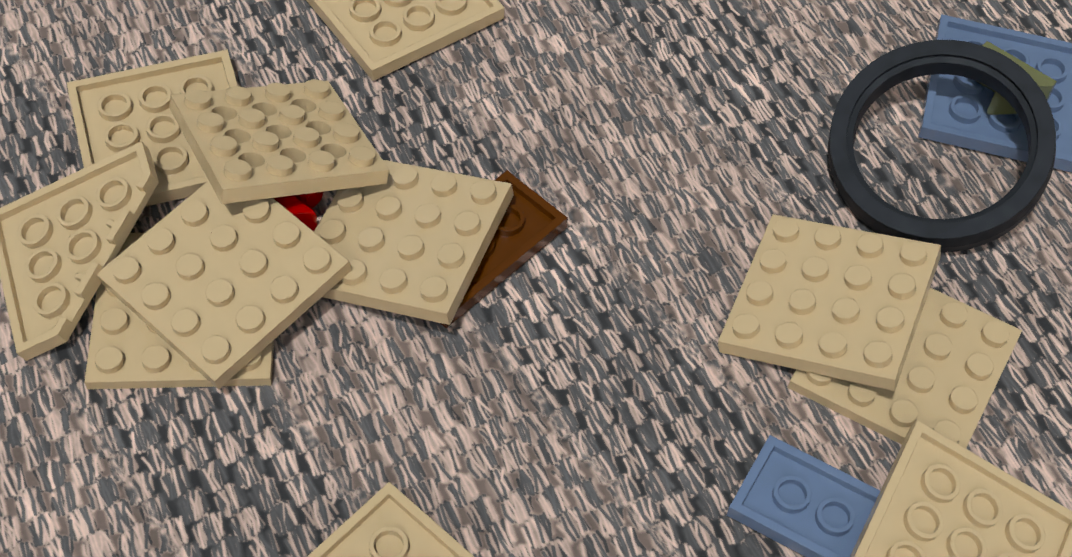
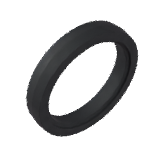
M929 40L894 49L871 62L856 75L844 90L834 111L829 132L828 155L832 176L839 194L848 208L863 224L878 234L941 245V253L973 249L1000 238L1021 223L1033 210L1044 193L1054 168L1056 131L1052 111L1044 93L1034 79L1017 63L1007 56L982 45L958 40ZM935 74L962 76L985 84L1010 103L1020 117L1027 135L1028 161L1015 186L1003 198L990 207L968 216L951 219H931L908 214L893 207L870 188L859 171L854 155L856 131L861 119L874 101L883 93L904 81Z

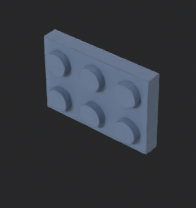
M769 435L729 506L726 516L805 557H850L880 490Z

